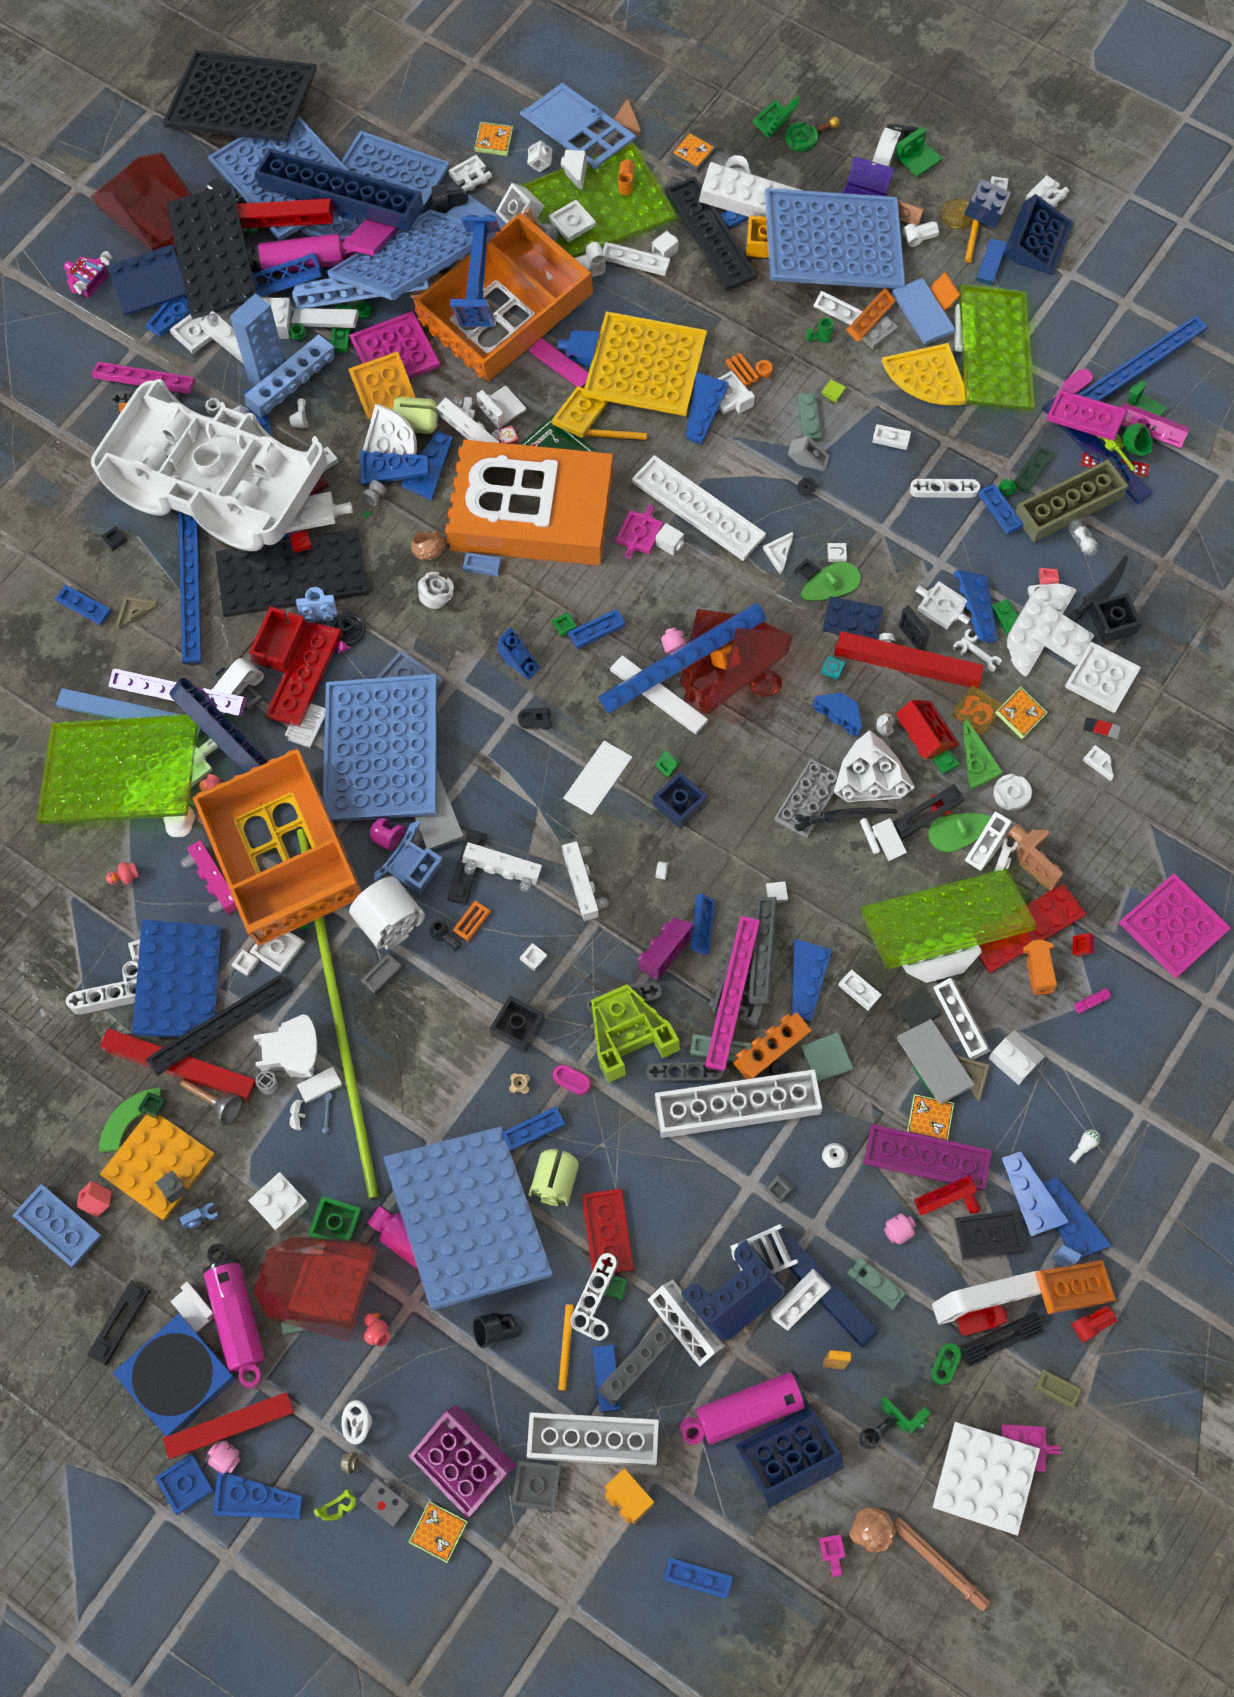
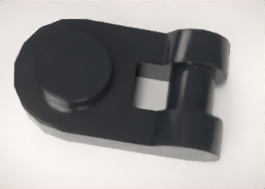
M550 708L524 709L518 714V724L524 729H550L552 727V722L549 720V716H551ZM541 716L542 720H536V717Z

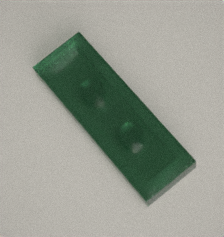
M1039 445L1014 480L1017 489L1028 494L1055 453Z

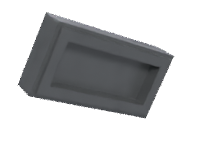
M388 953L360 981L376 995L403 967Z

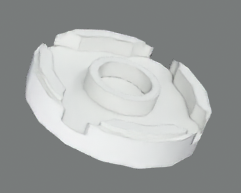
M1015 774L1002 776L997 781L993 792L996 803L1008 811L1023 809L1028 805L1032 795L1029 782L1021 776H1015Z

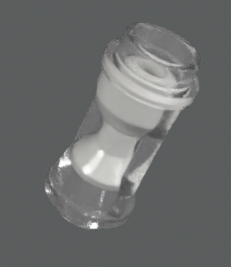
M1083 519L1071 521L1068 531L1072 534L1082 554L1087 558L1096 555L1099 552V544L1093 538Z

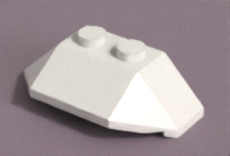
M947 938L913 947L904 956H901L899 961L906 973L927 983L964 973L980 955L981 948L974 938Z

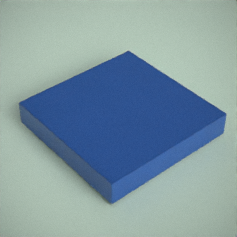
M191 1453L155 1477L175 1515H179L215 1491L194 1453Z

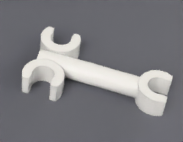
M968 629L961 641L955 642L953 650L961 647L963 650L960 655L963 656L966 654L967 649H969L988 663V669L994 672L996 667L992 663L1000 665L1002 660L996 656H989L974 643L977 642L978 637L976 635L974 638H970L968 635L971 630Z

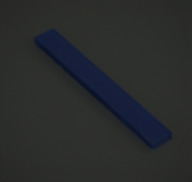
M1056 397L1043 405L1042 410L1047 415ZM1057 424L1097 464L1109 459L1128 485L1126 493L1137 504L1151 495L1152 491L1112 451H1109L1096 435Z

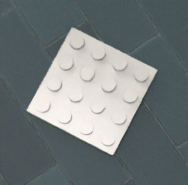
M955 1422L932 1508L1018 1535L1040 1449Z

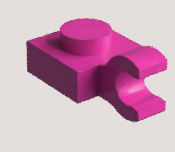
M841 1535L819 1538L823 1562L830 1561L832 1577L841 1576L842 1571L839 1559L845 1558Z

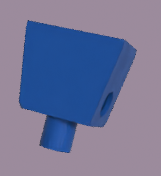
M571 331L569 340L559 339L558 349L566 350V357L576 364L590 368L599 332Z

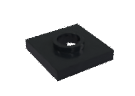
M908 605L903 608L899 628L916 649L924 651L926 650L931 632Z

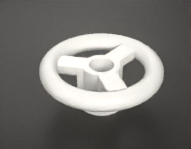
M353 1400L348 1403L342 1414V1431L346 1440L351 1444L361 1443L366 1438L372 1425V1418L367 1407L359 1400ZM354 1407H358L362 1413L354 1415L351 1410ZM348 1419L352 1427V1434H350L348 1429Z

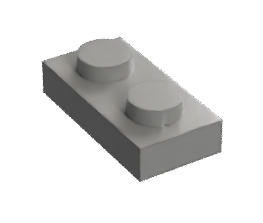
M886 316L876 323L861 340L873 350L898 330V326Z

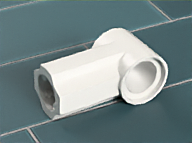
M932 221L918 226L916 224H909L904 227L902 233L908 245L915 247L922 240L938 236L939 230L937 223Z

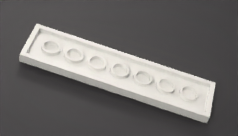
M655 455L632 478L633 484L742 561L766 537L764 531Z

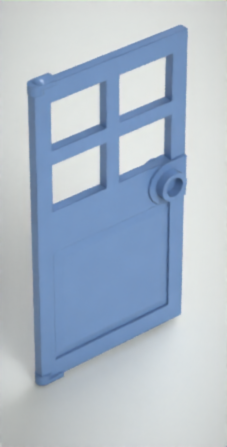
M561 83L534 104L520 112L521 116L568 150L587 152L597 143L605 148L607 151L595 160L586 155L587 164L595 170L636 139V135L564 83ZM602 119L610 127L597 136L588 128ZM615 130L625 136L614 146L603 140ZM582 133L592 139L580 149L570 143Z

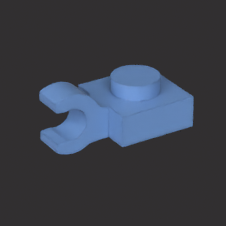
M208 1203L204 1208L200 1210L198 1208L179 1218L186 1229H194L200 1226L205 1218L215 1220L219 1217V1214L217 1212L209 1214V1210L214 1208L215 1205Z

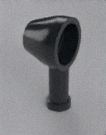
M435 921L431 924L429 932L434 940H444L454 951L461 947V943L449 935V928L445 922ZM437 926L442 927L440 930L435 929Z
M888 1417L876 1428L873 1426L865 1427L859 1436L861 1447L864 1449L876 1448L881 1443V1435L895 1426L893 1420Z

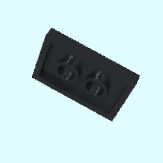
M1016 1210L957 1217L954 1219L962 1260L1024 1252Z

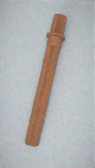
M900 1517L893 1522L895 1531L962 1592L966 1600L969 1599L981 1611L988 1607L990 1601L977 1589V1585L973 1586Z

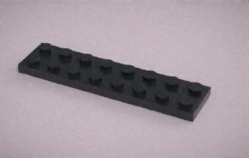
M696 177L665 188L666 195L726 291L757 279L756 272L715 207L699 202L702 186Z

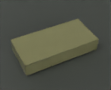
M1045 1369L1041 1371L1034 1390L1071 1409H1074L1082 1391L1081 1388Z

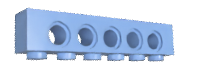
M318 334L245 394V405L260 418L268 414L275 405L283 402L286 396L294 393L297 387L302 383H306L314 373H318L326 363H330L333 360L334 346Z

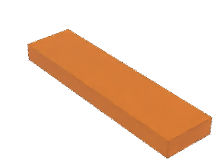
M884 288L846 329L857 342L860 341L896 302L895 298Z

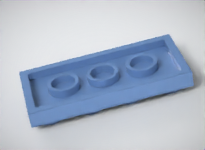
M42 1184L12 1215L72 1268L81 1261L102 1237Z

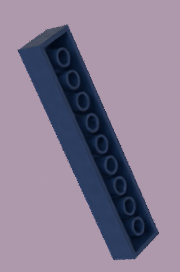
M269 148L255 171L260 188L301 200L331 199L335 210L406 231H410L424 206L420 191Z

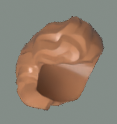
M437 531L432 533L418 532L411 543L412 553L418 559L433 560L439 557L445 550L446 542Z
M874 1507L861 1509L856 1514L852 1528L849 1531L854 1543L864 1546L869 1552L877 1553L890 1548L896 1533L889 1514Z

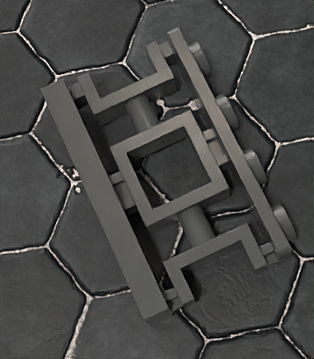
M734 942L728 945L726 954L729 957L727 962L723 961L720 970L723 973L722 979H717L714 989L717 990L716 997H711L708 1008H712L711 1015L714 1016L718 1013V1004L723 992ZM776 950L773 953L772 977L780 954ZM752 956L747 973L749 977H751ZM743 991L742 999L749 1000V992ZM755 1004L751 1017L748 1016L750 1008L740 1006L738 1013L743 1014L741 1023L749 1024V1027L756 1029L764 1004Z
M658 1323L604 1381L598 1392L614 1406L668 1348L674 1336Z

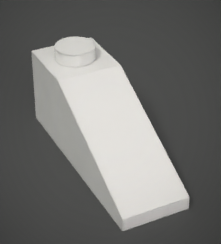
M888 128L884 129L872 162L890 167L896 153L901 132Z
M995 812L965 861L982 871L1001 847L1004 839H1007L1009 831L1016 823Z

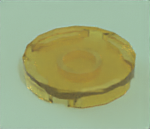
M963 199L947 201L943 205L941 212L944 224L953 229L969 227L974 220L964 215L969 202Z

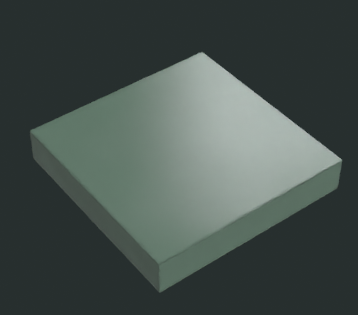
M839 1033L801 1046L809 1069H815L817 1083L853 1070Z

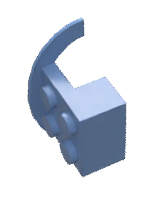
M421 821L410 824L404 838L394 853L379 870L374 872L375 882L389 874L421 895L442 866L441 856L427 847L425 850H422L412 843L419 830Z

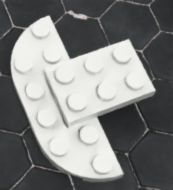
M1064 584L1045 585L1029 597L1009 632L1007 649L1010 651L1013 665L1025 677L1031 671L1044 646L1075 666L1085 653L1094 634L1063 615L1076 589Z

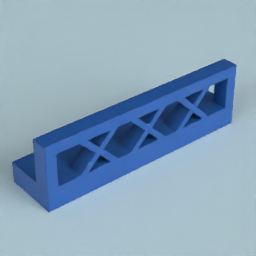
M315 252L253 273L257 294L263 297L321 277L322 270ZM313 258L315 267L308 268L303 266L305 260ZM293 264L300 267L298 273L295 274L287 270ZM279 270L284 274L282 278L276 279L272 277L273 271ZM262 275L268 278L266 284L259 286L256 277Z

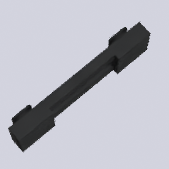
M953 784L892 823L902 841L940 815L963 803L965 798L957 786ZM940 800L943 801L944 806L912 824L911 818Z
M468 829L447 901L467 904L477 867L471 865L466 883H460L459 880L465 864L462 862L468 842L484 847L487 833Z
M133 1280L130 1281L87 1356L107 1366L130 1323L150 1293V1289ZM127 1302L132 1307L110 1343L105 1338Z
M1033 1312L962 1345L961 1349L966 1364L971 1367L988 1359L987 1356L1022 1340L1027 1341L1044 1333L1039 1315ZM1017 1329L1020 1330L1019 1333L984 1348V1344Z

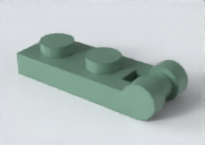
M861 1257L855 1260L854 1267L850 1268L846 1273L849 1278L892 1311L905 1295L903 1290L871 1267ZM861 1270L867 1273L864 1278L859 1275Z

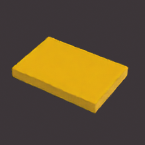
M577 386L552 419V424L583 438L608 405V401L583 397L584 389Z

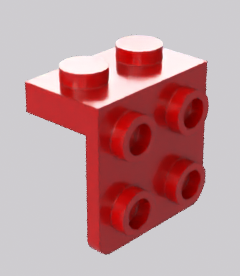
M1000 1304L968 1312L956 1319L961 1335L966 1336L1001 1327L1007 1322V1312L1005 1307Z

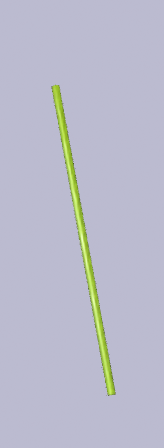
M298 829L297 835L300 850L303 853L310 850L309 841L304 829ZM324 917L314 920L368 1198L372 1200L379 1198Z

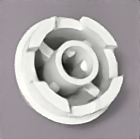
M438 572L426 573L418 582L419 599L422 604L432 609L441 608L453 596L454 586L449 578L446 580L444 577L439 576Z

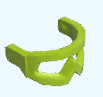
M346 1489L338 1498L321 1508H316L314 1513L316 1517H320L323 1520H336L343 1517L344 1510L351 1512L354 1509L356 1499L351 1489ZM345 1497L351 1500L348 1507L339 1504L337 1514L327 1515V1508L340 1502Z

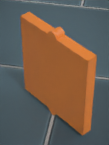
M944 272L937 281L933 282L934 284L929 289L945 312L949 307L953 306V303L961 294L948 274Z

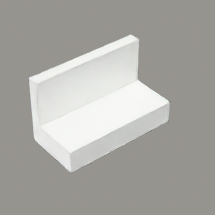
M186 1282L181 1286L183 1291L170 1302L198 1333L214 1319V1314L195 1289Z

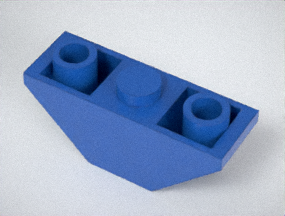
M509 627L498 639L497 651L510 667L527 680H530L541 667L513 628Z
M843 693L819 695L814 698L812 707L819 714L826 715L832 723L839 724L850 735L860 736L862 724L857 702Z

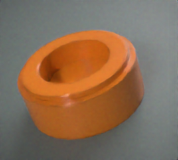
M767 360L759 361L755 367L756 374L761 378L771 376L773 371L771 362Z

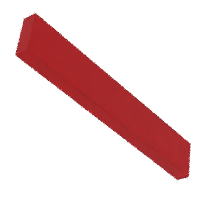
M285 1392L164 1437L162 1439L168 1459H174L293 1414V1409L288 1394Z

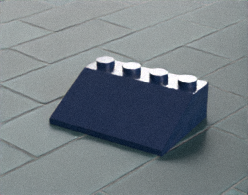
M1034 194L1023 202L1003 254L1016 264L1053 275L1074 222L1040 196Z
M173 244L108 266L124 316L186 296L179 259Z
M811 1405L736 1444L768 1508L845 1468L841 1453Z

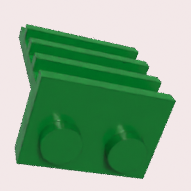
M796 95L793 101L785 108L777 100H774L752 122L767 138L771 137L790 120V116L793 115V112L800 104L798 101L799 96Z

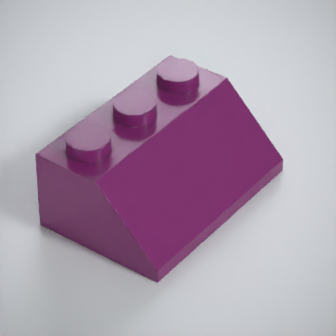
M673 918L671 922L667 921L661 929L662 933L660 936H655L652 939L649 950L647 952L643 951L639 956L638 968L658 982L692 938L693 924L691 922Z

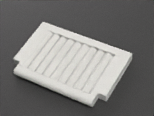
M310 704L301 727L289 725L285 736L289 737L288 741L311 749L324 722L325 708Z

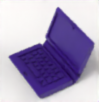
M854 157L847 180L848 183L842 193L886 196L894 168Z

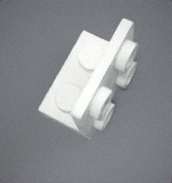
M507 386L502 387L492 395H486L483 390L477 393L478 406L499 429L526 411V407Z

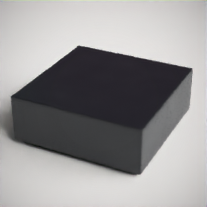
M116 526L101 536L112 551L127 542L126 537Z
M807 558L794 570V573L806 583L820 572V569Z

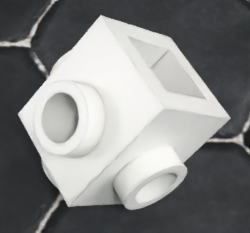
M541 140L531 145L528 150L527 164L541 172L551 165L553 149Z

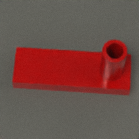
M970 1175L914 1199L920 1216L963 1198L970 1214H975L981 1209L974 1195L977 1189Z

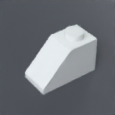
M565 150V155L561 159V167H564L566 176L577 188L583 190L587 167L585 151Z

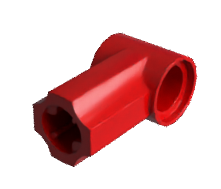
M1106 1306L1090 1316L1082 1317L1071 1325L1081 1342L1084 1343L1098 1335V1332L1116 1323L1117 1320L1113 1311Z

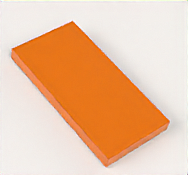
M1103 1260L1042 1270L1035 1273L1048 1314L1116 1301Z

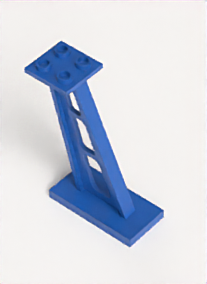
M467 215L466 217H461V221L466 232H473L466 299H451V308L461 327H496V319L487 299H483L488 232H501L497 217L493 215H484V217Z

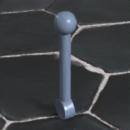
M329 1092L324 1095L326 1100L325 1122L322 1128L324 1134L330 1132L328 1127L330 1101L333 1097Z

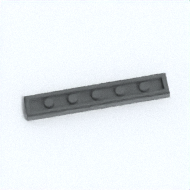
M777 897L757 898L755 919L760 920L752 955L749 991L750 1004L770 1003Z

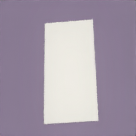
M603 741L563 799L592 815L632 756Z

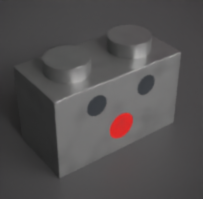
M375 1478L359 1500L396 1528L412 1507L408 1504L410 1499L400 1491L398 1494H395L391 1490L393 1485L384 1478L381 1481Z

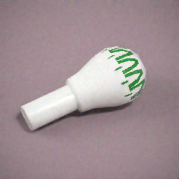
M1093 1129L1086 1130L1082 1135L1078 1148L1069 1160L1076 1164L1084 1153H1087L1100 1143V1134Z

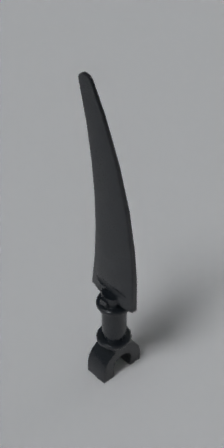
M1127 555L1123 556L1113 572L1098 587L1083 597L1082 605L1073 610L1068 616L1069 619L1075 621L1086 610L1091 609L1094 602L1106 599L1122 576L1128 560Z
M850 808L821 812L820 815L812 817L797 814L795 819L801 823L795 824L794 828L799 832L815 823L821 822L824 824L826 821L831 823L863 815L895 813L897 810L889 808Z

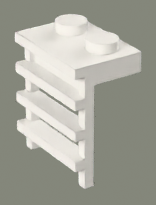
M782 1224L746 1239L753 1244L766 1261L757 1241L758 1238H761L774 1269L772 1270L774 1273L799 1263L797 1259L791 1261L778 1230L783 1228ZM767 1234H772L785 1263L784 1265H780ZM743 1241L730 1246L732 1249L733 1259L736 1247L739 1246Z

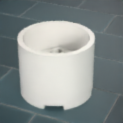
M394 876L383 878L365 889L354 900L349 910L350 915L378 950L382 947L388 950L403 942L410 936L408 933L413 930L414 926H420L425 917L423 910Z

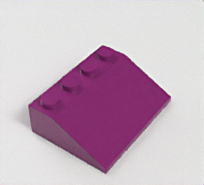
M458 1405L448 1409L409 1455L410 1459L467 1518L474 1514L517 1467Z

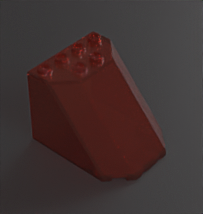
M160 152L138 156L95 191L91 198L103 213L151 251L172 244L176 250L166 202L192 194L165 155Z
M697 609L689 642L736 614ZM762 622L752 629L736 627L734 639L728 642L732 644L726 670L713 666L710 654L682 670L680 683L681 687H685V702L704 714H710L786 656L789 652L793 635L766 622Z
M292 1237L267 1250L265 1261L262 1263L258 1281L253 1292L267 1318L347 1342L353 1330L379 1247L359 1241Z

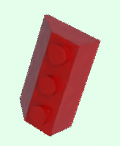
M911 700L896 713L900 725L906 729L909 739L915 743L918 753L924 759H933V757L948 749L951 751L959 746L931 701Z

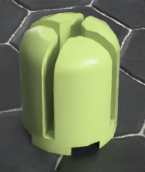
M396 396L393 410L401 414L409 422L414 433L432 434L437 428V404L434 400Z
M545 1150L539 1157L529 1196L532 1197V1194L541 1198L540 1202L552 1206L566 1203L567 1207L579 1167L578 1160L571 1153L563 1151L553 1188H551L559 1161V1150Z

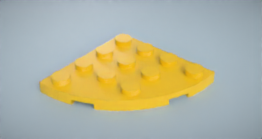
M949 343L882 357L881 362L890 378L910 395L939 405L969 404L970 398Z

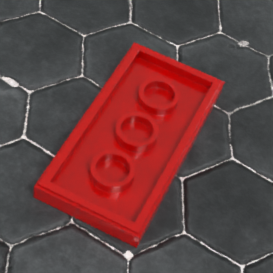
M622 1188L582 1194L592 1272L600 1256L606 1253L612 1254L618 1261L615 1274L634 1271ZM612 1258L604 1259L603 1264H605V1268L603 1271L599 1269L598 1273L609 1274L605 1271L608 1266H613V1263H611Z

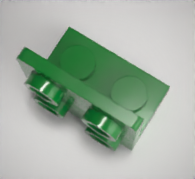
M923 126L898 142L895 155L916 177H919L941 162L942 159L925 143L927 130Z

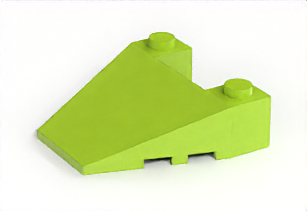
M628 984L591 1000L599 1066L608 1083L626 1075L625 1065L621 1057L654 1042L662 1058L680 1051L679 1039L671 1024L658 1015L654 1008L645 1003V1000Z

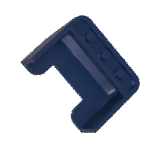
M748 1240L743 1241L734 1251V1259L742 1268V1271L710 1296L699 1284H692L681 1292L698 1317L722 1340L733 1338L782 1298L785 1293L782 1281Z

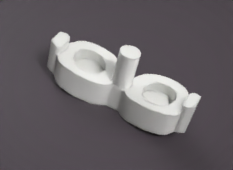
M295 1100L290 1108V1113L292 1114L290 1126L294 1130H302L299 1117L305 1118V1114L299 1113L303 1100Z

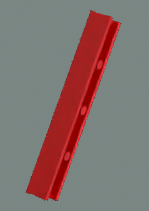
M331 199L237 204L242 229L333 224L335 212Z
M840 631L834 652L835 656L978 689L980 686L984 667L982 664Z
M109 1028L100 1044V1047L106 1053L149 1068L150 1066L147 1064L146 1058L163 1048ZM187 1057L164 1072L226 1095H238L246 1102H250L251 1094L257 1086L255 1079L192 1057Z

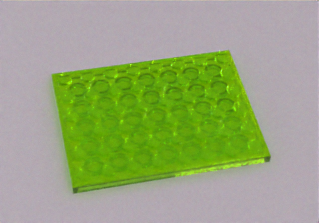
M634 142L626 145L602 163L596 170L587 164L583 190H579L566 176L564 168L520 185L526 187L544 205L537 217L540 223L552 224L549 221V215L575 200L595 220L596 226L570 242H567L558 231L556 243L573 258L585 255L587 245L592 242L600 243L601 248H603L606 242L613 244L676 219V213ZM600 155L595 156V157H592V159L595 160V159L598 158ZM625 159L635 163L633 192L629 195H622L618 192L620 163Z
M187 714L51 723L36 818L37 823L55 824L188 816L198 725Z

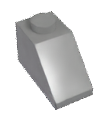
M809 436L792 440L788 456L798 465L820 471L826 470L830 457Z

